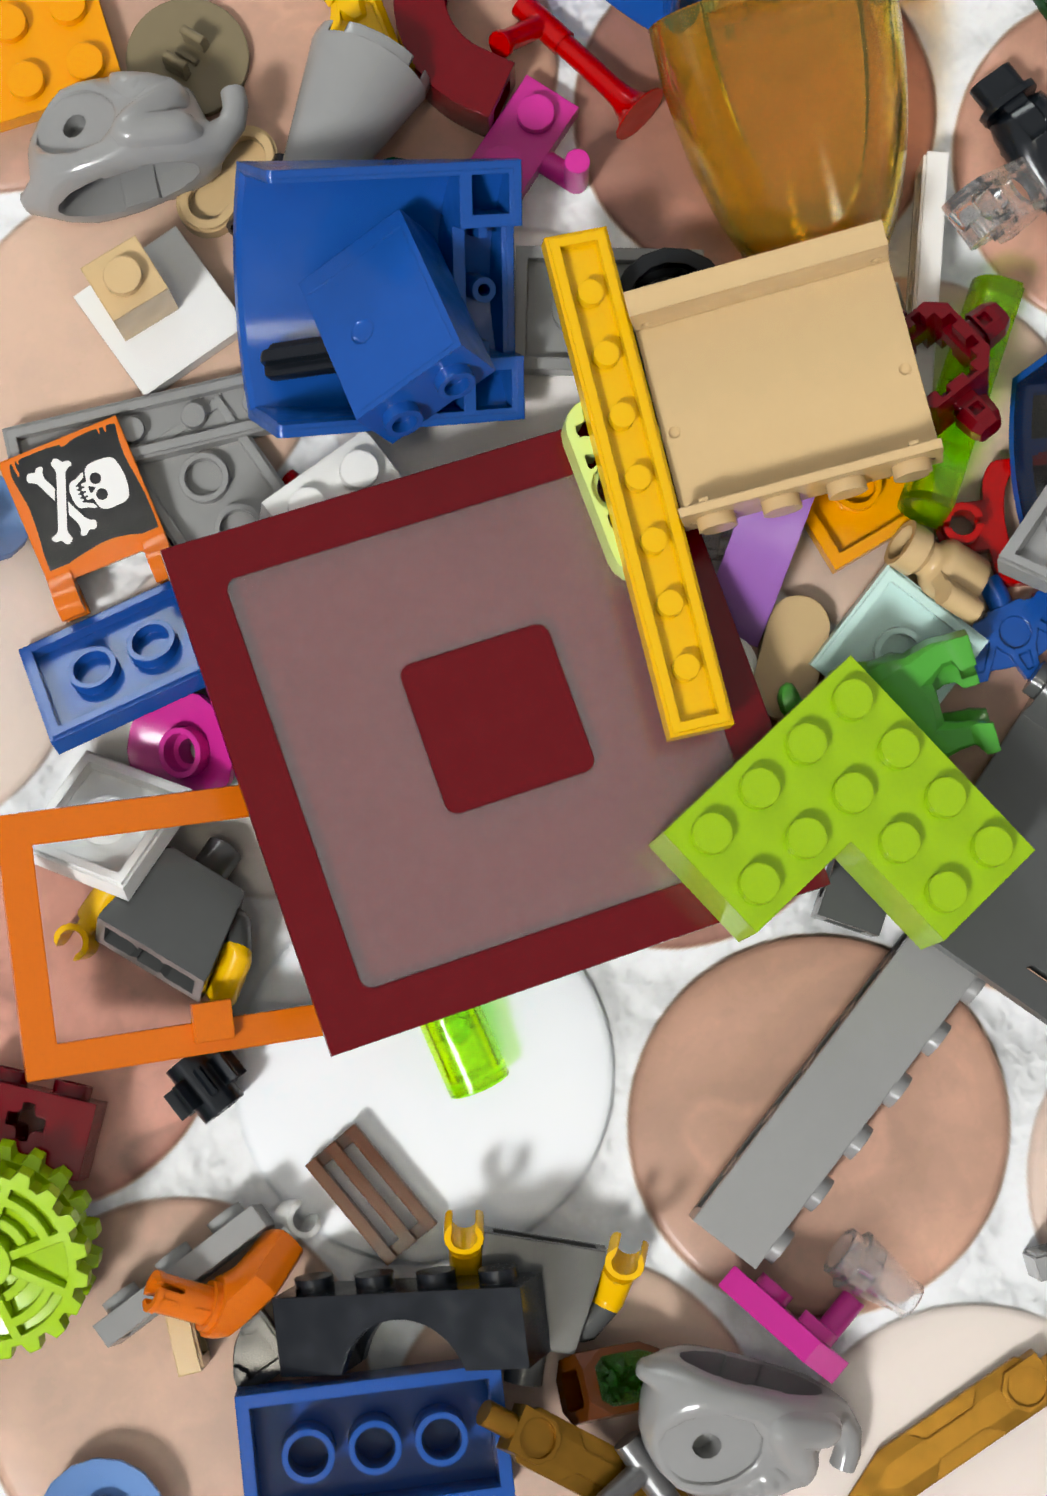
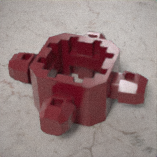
M993 301L983 303L965 314V320L946 302H923L908 315L903 310L915 354L919 344L923 343L928 349L936 342L942 349L948 345L952 349V355L964 368L969 367V374L965 375L963 372L946 385V392L941 396L936 390L926 396L936 435H940L956 422V426L970 439L979 442L986 441L1001 427L999 409L988 397L990 350L1006 336L1010 327L1008 314Z

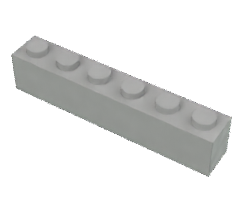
M903 933L690 1212L689 1216L692 1220L754 1269H757L763 1259H766L771 1264L774 1263L793 1239L795 1232L788 1228V1226L803 1206L812 1212L821 1203L834 1184V1180L828 1176V1173L842 1155L851 1160L862 1149L873 1132V1128L866 1123L881 1103L890 1108L898 1101L912 1081V1077L906 1073V1070L920 1052L928 1057L939 1047L951 1029V1025L944 1021L959 1000L965 1005L970 1004L983 989L986 982L934 946L921 950Z

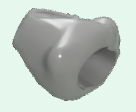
M112 72L108 77L76 82L59 90L47 105L31 137L28 148L30 180L25 190L20 194L21 204L31 215L72 223H102L140 213L168 200H175L177 196L183 193L194 191L207 185L220 174L222 163L245 131L249 108L245 88L238 84L224 87L220 92L223 108L220 116L212 121L206 119L193 91L171 77L151 72Z
M690 1344L666 1347L653 1354L641 1357L636 1363V1376L643 1381L638 1411V1424L642 1442L658 1471L679 1490L694 1496H780L791 1490L808 1486L817 1474L821 1449L832 1446L834 1448L829 1460L830 1464L845 1473L855 1472L861 1456V1427L848 1403L843 1398L808 1375L730 1351Z

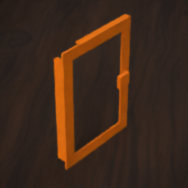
M239 785L26 811L0 816L1 888L25 1080L27 1082L323 1036L313 1004L233 1016L231 999L225 998L190 1004L192 1023L57 1043L32 845L249 817Z

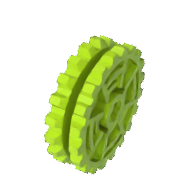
M4 1138L0 1142V1360L11 1359L19 1345H22L29 1353L41 1349L45 1343V1333L58 1338L66 1330L70 1323L68 1317L77 1315L86 1298L85 1295H88L97 1278L92 1274V1269L98 1268L103 1255V1248L92 1243V1240L96 1239L102 1231L100 1218L87 1216L85 1210L90 1205L92 1198L86 1189L74 1191L68 1184L73 1173L65 1165L54 1170L45 1164L46 1152L35 1147L26 1155L18 1152L15 1140Z

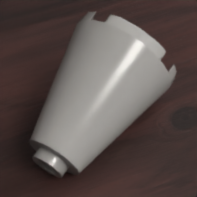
M334 20L324 21L317 28L311 41L282 161L373 160L423 102L430 89V77L424 70L419 79L409 67L414 56L405 47L385 34L351 21L348 22L344 31L330 30Z

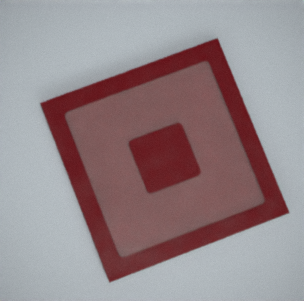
M652 402L653 409H654V413H655V417H656V421H657V425H658V427H659L658 420H657V416H656V412H655V408H654V404H653V402ZM586 422L582 424L579 432H577L579 437L589 436ZM562 429L160 550L330 1057L720 923L654 853L648 844L773 726L702 534H699L698 529L687 532L685 530L735 724L729 729L666 742L625 580H622L613 573L607 563L564 450L561 438ZM663 444V448H664L666 460H667V463H668V459H667L665 447H664V444ZM594 461V463L588 464V467L590 469L594 468L596 466V461ZM599 480L597 484L598 494L606 503L601 481ZM825 867L794 897L830 885Z

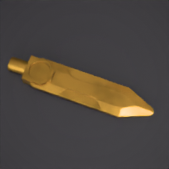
M1029 1349L1019 1357L1013 1356L878 1449L848 1496H917L1047 1406V1353L1039 1358L1032 1349Z
M488 1399L483 1402L478 1410L476 1423L500 1436L496 1448L511 1455L515 1463L579 1496H596L626 1467L613 1445L541 1407L532 1408L526 1404L514 1403L512 1410H509ZM675 1487L680 1496H688L686 1492ZM641 1488V1489H640L638 1492H636L633 1496H647V1495L645 1494V1492H644L643 1489Z

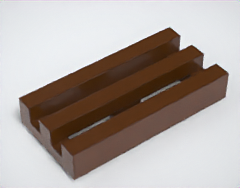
M357 1123L352 1125L305 1165L387 1266L438 1223ZM352 1142L418 1222L409 1229L344 1151ZM332 1159L397 1236L398 1239L390 1245L326 1168L325 1165Z

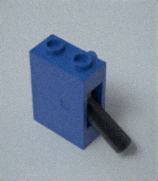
M400 208L298 283L321 336L272 343L268 349L261 352L260 362L264 365L265 376L272 381L337 373L356 420L391 444L403 436L415 432L425 420L455 399L467 395L477 383L496 371L434 236Z

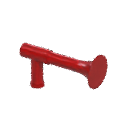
M518 0L511 13L519 22L505 29H498L489 36L491 51L504 58L510 56L513 51L538 39L555 55H559L612 106L619 121L616 131L617 139L624 140L635 134L651 118L662 100L663 90L657 87L650 91H640L630 87L618 78L574 37V33L538 0Z

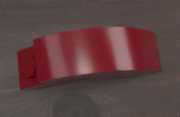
M393 0L398 42L414 56L409 67L419 79L424 70L430 77V89L425 97L427 101L454 123L485 137L505 108L515 87V62L481 48L464 37L455 27L448 14L447 6L449 0Z

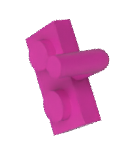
M526 75L470 159H521L522 199L539 174L572 194L584 192L589 182L590 158L584 150L573 149L567 153L565 159L554 153L577 119L579 107Z
M734 1265L718 1286L803 1363L831 1384L849 1364L831 1347L864 1308V1305L845 1289L818 1320L807 1310L799 1318L792 1314L786 1306L793 1297L764 1272L754 1281Z

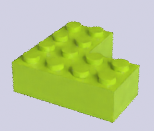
M851 655L831 671L648 844L650 849L738 942L756 934L835 858L921 950L945 941L1035 851L1026 839Z

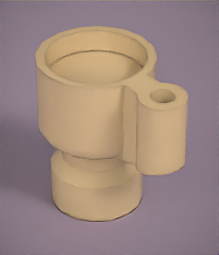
M909 520L904 523L893 535L884 555L885 563L903 575H917V585L921 587L922 591L955 616L968 624L977 621L984 609V603L979 600V596L986 586L991 572V564L988 559L958 540L946 539L937 543L933 532L915 520Z

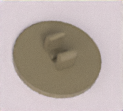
M171 0L153 8L135 26L127 46L126 65L127 71L151 72L177 80L183 86L193 91L205 117H209L222 110L220 92L224 87L233 84L244 87L249 73L250 53L242 28L226 10L206 0Z

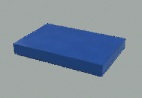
M170 581L18 650L50 742L59 755L205 688Z

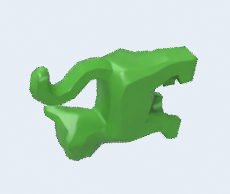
M965 629L926 638L904 653L889 652L877 659L858 662L947 757L973 745H977L988 755L1001 751L994 723L990 721L986 708H966L944 713L941 711L937 690L942 686L954 682L963 688L980 684L974 667L977 665ZM788 682L779 688L777 695L779 709L785 716L802 700L795 686Z

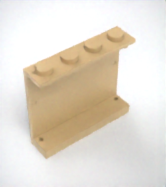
M882 219L623 292L629 318L636 333L680 506L678 509L680 519L686 532L698 529L699 534L704 535L725 532L738 525L737 518L763 511L765 518L785 516L800 510L803 507L802 500L828 494V498L831 501L852 498L868 490L867 483L891 476H893L895 483L915 481L930 475L929 473L933 472L932 465L943 463L944 447L942 439L937 438L889 261V244Z

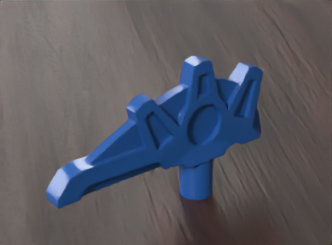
M997 573L989 577L982 591V596L990 612L985 613L981 620L970 625L989 640L975 658L977 665L974 667L980 683L988 681L991 671L1016 667L1025 680L1029 679L1040 665L1038 656L1047 649V594L1039 590L1033 593L1029 599L1022 600L1019 598L1013 601L1006 584Z

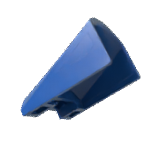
M521 159L237 161L233 212L234 293L240 363L249 419L276 438L372 431L356 420L337 373L272 381L265 376L264 365L260 362L261 352L268 349L272 343L321 336L298 283L399 208L434 236L496 371L477 383L467 395L449 403L425 420L420 427L525 419L524 355L515 352L514 226H522Z

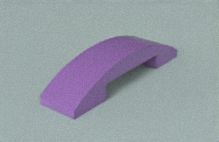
M815 497L802 500L803 507L800 510L785 516L765 518L763 511L737 518L738 525L733 528L716 575L739 637L752 646L758 647Z

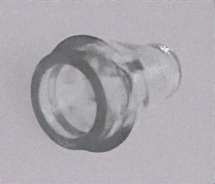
M854 1228L847 1230L835 1242L824 1263V1271L833 1277L834 1287L887 1308L901 1318L910 1315L922 1299L924 1285L915 1280L871 1232L861 1234Z

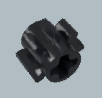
M231 1050L218 1052L215 1055L211 1053L186 1057L166 1072L175 1086L163 1097L182 1121L197 1113L206 1125L244 1096V1093L235 1082L247 1070Z

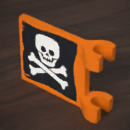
M116 415L0 462L1 473L46 577L53 602L62 622L66 621L69 623L91 614L85 596L77 582L78 578L138 553L145 552L157 583L163 584L169 581L160 550L172 547L166 535Z

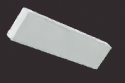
M927 151L915 172L905 305L907 315L923 302H939L950 152ZM936 342L928 349L923 343L919 344L915 354L926 396L933 392Z

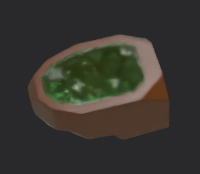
M636 1341L575 1353L558 1360L556 1384L563 1414L576 1426L637 1413L639 1411V1398L643 1381L636 1376V1363L641 1357L653 1354L660 1349Z

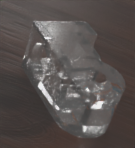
M1021 157L974 179L954 194L941 207V210L969 249L973 251L991 240H998L1002 244L1018 235L1047 210V189L1024 157ZM1012 179L1016 180L1023 186V188L1028 193L1030 200L1026 199L1018 192V190L1015 188L1012 182Z

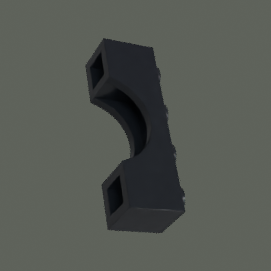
M516 1263L490 1264L480 1267L478 1275L456 1276V1270L453 1266H435L418 1270L416 1278L395 1279L394 1270L375 1269L357 1273L354 1275L355 1281L334 1282L332 1272L308 1273L295 1277V1286L272 1299L281 1377L343 1375L367 1358L377 1329L382 1322L389 1320L414 1321L433 1329L452 1346L466 1371L530 1369L551 1351L542 1271L519 1273L518 1264Z

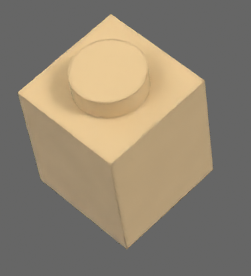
M135 235L80 268L125 341H128L179 309L169 288Z

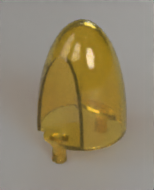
M702 0L661 18L649 28L648 34L659 80L688 164L723 232L742 258L881 219L888 244H890L903 195L909 127L908 67L899 0Z

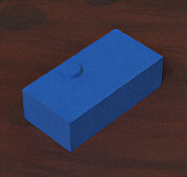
M460 1359L344 1373L343 1375L319 1376L237 1387L234 1399L244 1496H515L511 1455L496 1448L500 1438L499 1435L476 1423L478 1410L484 1401L490 1399L505 1407L501 1370L466 1371Z

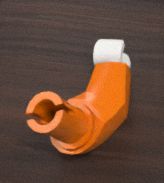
M288 1199L283 1201L274 1212L273 1221L276 1229L262 1232L236 1266L209 1280L207 1284L167 1274L162 1270H154L146 1283L143 1295L153 1296L154 1298L153 1300L145 1298L142 1301L143 1311L194 1323L196 1330L204 1338L218 1339L232 1335L257 1315L277 1295L303 1254V1248L297 1242L298 1238L308 1239L314 1237L321 1228L319 1215H307L302 1225L296 1229L293 1223V1216L296 1210L301 1207L302 1200Z

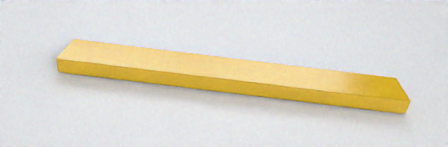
M607 227L546 237L543 239L541 248L621 558L666 742L729 729L735 723L684 525L680 519L679 506L635 335L627 311Z

